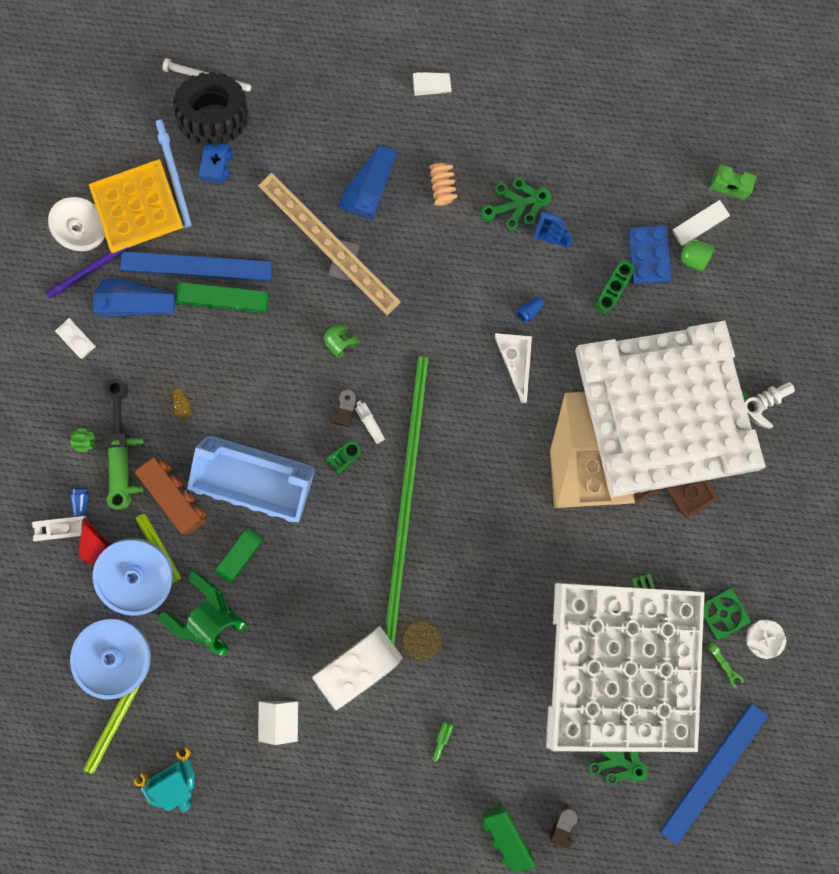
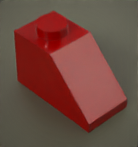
M84 518L81 522L79 556L85 563L89 562L94 566L100 554L110 546V543Z

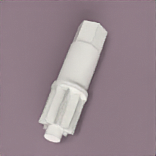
M357 402L355 410L375 443L379 444L384 441L385 438L366 403Z

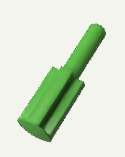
M443 721L437 738L438 745L432 758L435 762L438 761L444 744L447 745L454 726L450 722Z

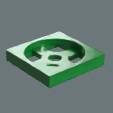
M731 587L704 602L703 618L717 641L751 623ZM720 598H731L734 604L728 607L723 606ZM711 603H713L716 612L708 617V609ZM722 610H725L727 612V616L725 618H722L720 616V612ZM739 610L741 613L740 621L734 625L731 620V614ZM722 621L727 630L720 631L714 628L713 624Z

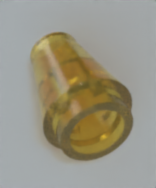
M183 389L172 391L174 415L179 419L189 417L192 414V407Z

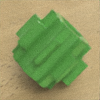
M78 428L77 431H73L70 440L71 447L78 452H88V449H93L95 445L94 432L84 428Z

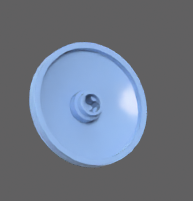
M138 538L122 539L108 546L98 557L93 569V584L99 598L110 609L125 615H143L155 610L165 601L173 583L172 566L165 553L153 543Z
M106 619L89 625L75 640L70 655L71 671L77 684L86 693L100 699H116L133 692L144 681L151 661L149 644L143 633L133 624L120 619Z

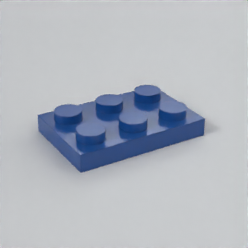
M667 226L629 228L630 258L634 267L632 284L671 282Z

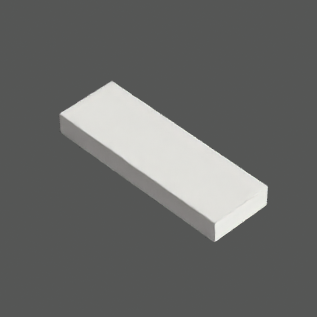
M719 200L674 228L672 233L680 245L684 246L688 241L695 239L728 218L730 214Z

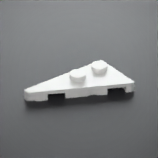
M495 333V340L521 403H527L532 336Z

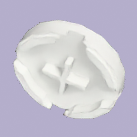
M767 619L758 620L747 631V646L758 657L764 659L776 657L781 654L786 645L784 630L774 621Z

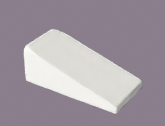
M413 73L415 96L451 92L449 73Z

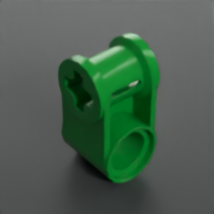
M348 442L327 457L325 461L326 463L329 462L336 471L335 474L339 475L360 457L362 448L356 442ZM352 445L357 447V453L354 456L348 454V448Z

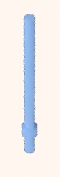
M157 120L159 144L162 145L184 227L187 228L192 225L169 145V134L166 133L163 120Z

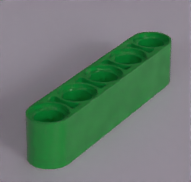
M177 283L175 303L266 313L269 293L238 288Z

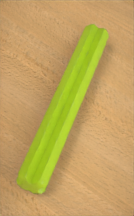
M146 514L137 516L136 521L147 541L159 547L168 557L173 570V583L179 581L181 576Z

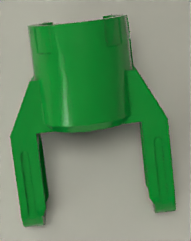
M192 570L188 575L189 581L207 596L206 600L191 612L186 626L177 617H172L165 611H162L157 618L178 638L203 643L213 653L225 657L229 651L228 645L217 634L229 625L236 631H244L248 624L227 606L223 593L204 576L200 577V573Z

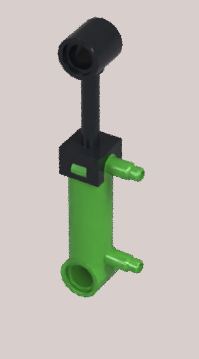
M110 379L105 384V392L113 399L114 434H106V448H108L109 495L107 503L113 509L123 510L129 507L131 503L129 494L145 491L144 486H129L128 448L143 444L144 441L142 438H130V435L122 434L121 399L127 396L129 389L126 383L121 380ZM120 385V391L114 394V387ZM118 495L123 497V502L120 505L116 503Z

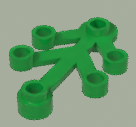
M516 178L513 182V188L516 191L522 190L530 195V197L523 198L508 190L505 184L499 183L496 185L495 193L513 202L495 207L486 205L481 209L480 215L484 221L489 222L497 214L516 209L513 216L506 222V228L509 231H514L526 206L534 204L530 213H527L524 217V223L531 226L535 223L539 209L550 203L551 193L546 188H538L536 190L526 185L522 178ZM520 182L522 186L517 187L515 183ZM499 187L504 188V191L499 192L497 189ZM539 195H545V199H540ZM491 210L492 214L487 215L485 211ZM527 217H532V218H533V221H532V222H528V221L526 220V218H527ZM509 222H514V223H515V226H514V227H510V226L508 225V223H509Z
M598 751L610 759L601 762L592 761L588 765V769L593 775L599 774L601 770L620 765L627 769L617 773L608 772L605 775V780L609 785H615L619 780L627 778L640 782L648 776L647 766L639 760L638 752L629 751L631 762L624 758L623 751ZM593 765L598 766V769L596 771L591 770V767ZM638 768L642 769L640 775L635 774V771ZM614 775L615 780L612 782L608 781L609 776Z

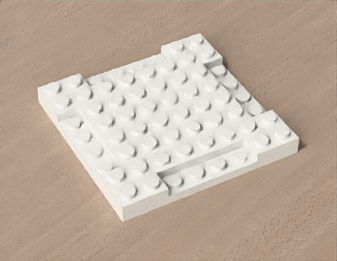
M725 321L691 326L686 330L620 341L613 339L577 346L575 352L610 498L760 471L766 467L756 430H752L733 362L735 354Z
M555 583L553 624H557L553 700L552 706L548 708L546 748L552 751L698 752L704 592Z

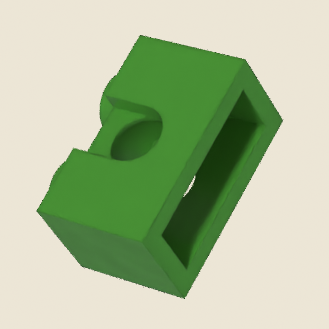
M720 164L714 172L709 189L746 200L752 193L757 176L743 172L742 175L733 172V168ZM734 185L737 187V189H729L727 188V186Z

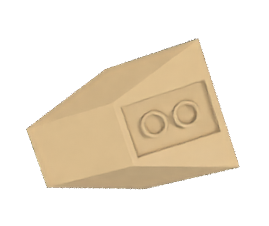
M585 392L565 393L550 449L554 508L635 503L634 493L610 498Z

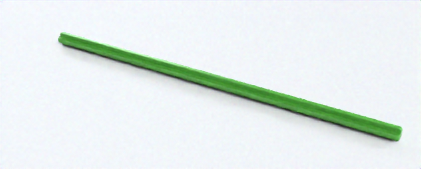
M419 356L417 363L385 634L393 645L395 642L428 357Z

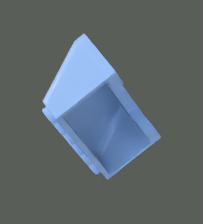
M207 436L195 448L187 489L196 494L211 496L215 500H225L232 505H241L248 507L252 511H261L272 517L278 516L289 522H299L315 468L302 462L225 439Z

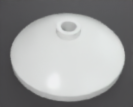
M69 197L58 201L51 208L48 216L49 230L61 245L76 251H88L96 248L104 240L105 233L96 205L83 198Z

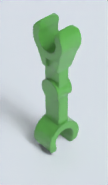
M713 643L707 645L709 652L726 672L730 685L735 688L737 687L733 683L735 678H738L743 683V678L731 669L729 663L721 655L717 645Z

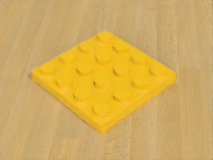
M160 159L89 184L107 243L112 253L184 228Z

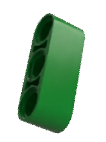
M622 261L617 265L596 302V309L600 313H609L617 303L634 271V267L629 261ZM619 268H625L628 274H621ZM610 284H616L619 287V291H613ZM607 300L610 303V307L602 306L601 301Z
M248 527L220 563L215 573L232 584L236 579L235 576L240 574L248 563L247 560L251 559L260 547L258 545L262 544L265 538Z

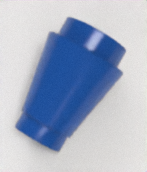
M537 296L518 307L516 315L522 322H530L544 306L543 300Z
M71 488L69 495L73 516H85L89 497L87 488Z

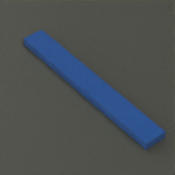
M122 251L120 270L125 272L271 281L273 263L271 261Z
M752 703L749 704L660 829L664 836L676 845L679 843L768 717L767 714Z

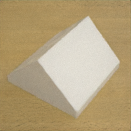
M259 701L258 742L273 745L297 742L298 701Z

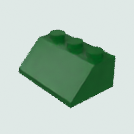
M503 802L483 813L484 820L481 823L486 832H491L493 836L491 841L495 849L501 850L503 854L501 860L505 867H510L513 873L536 867L529 849Z

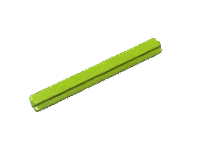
M139 687L121 697L84 767L86 772L91 774L95 772Z

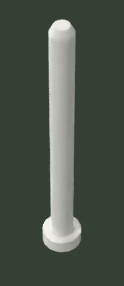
M165 58L163 62V71L165 72L172 70L190 76H198L199 73L204 72L172 63L171 59ZM236 81L242 86V90L247 92L251 90V85Z

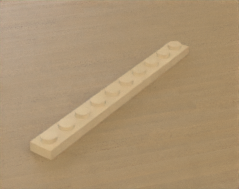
M272 173L258 185L386 315L401 303Z

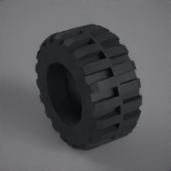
M202 72L198 76H190L188 81L184 80L180 84L181 87L177 88L173 97L176 120L180 131L183 132L186 138H191L192 142L197 144L200 142L203 146H208V144L218 146L221 143L225 145L229 143V140H235L238 134L241 135L245 130L244 127L247 126L249 117L244 90H242V86L230 76L227 77L223 73L209 72V74H204ZM207 105H221L225 107L213 114L198 112L199 109Z

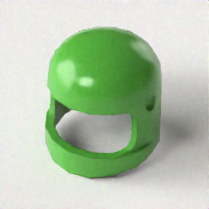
M692 239L685 244L681 252V261L684 265L703 272L714 253L715 246Z
M342 324L333 325L324 335V343L337 358L345 355L342 352L345 347L350 345L353 348L360 343L356 337L347 338L346 331L348 328ZM339 335H342L346 341H343Z

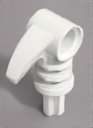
M790 382L778 388L771 386L768 388V392L763 391L762 395L757 394L756 398L747 399L745 406L749 420L760 427L771 429L773 425L762 416V411L766 410L768 406L772 407L773 403L776 405L780 404L781 398L794 393V386ZM748 402L753 404V412L748 410Z

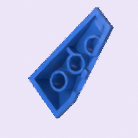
M380 145L346 187L338 208L373 220L398 151Z
M541 212L533 238L570 248L572 238L562 218L555 216L552 212Z
M105 279L101 281L93 294V313L102 317L175 314V295L123 279Z

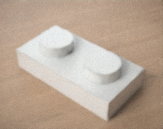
M70 318L55 330L81 359L96 347Z

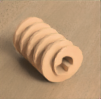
M446 163L432 164L429 168L431 170L430 175L433 177L431 183L433 184V197L436 199L434 204L439 206L450 204L453 199L457 198L456 194H451V192L456 191V187H450V185L455 183V180L449 179L454 176V173L448 172L453 169V166Z

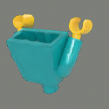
M185 747V757L181 756L180 750L177 751V757L182 759V763L180 761L176 762L151 779H149L146 773H141L143 782H140L138 777L134 779L135 785L142 787L141 791L149 804L160 808L163 807L166 811H171L177 806L182 812L190 809L192 804L188 799L192 797V789L195 786V773L191 760H188L190 750Z

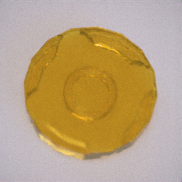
M419 621L406 629L403 635V646L410 657L415 660L425 661L438 653L441 647V636L434 625L429 622Z

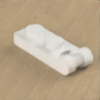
M79 516L32 522V528L35 531L33 541L80 536L82 519H87V517ZM42 527H46L47 534H43Z

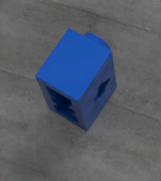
M221 143L218 146L210 144L204 146L199 171L202 181L224 184L225 179H228V161H231L233 157V150L228 143L225 145Z

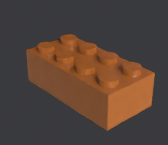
M153 457L137 469L135 473L179 532L190 535L208 521L205 517L207 513L201 506L198 507L194 503L196 500L194 495L182 487L184 482L178 475L172 474V466L166 460L163 461Z

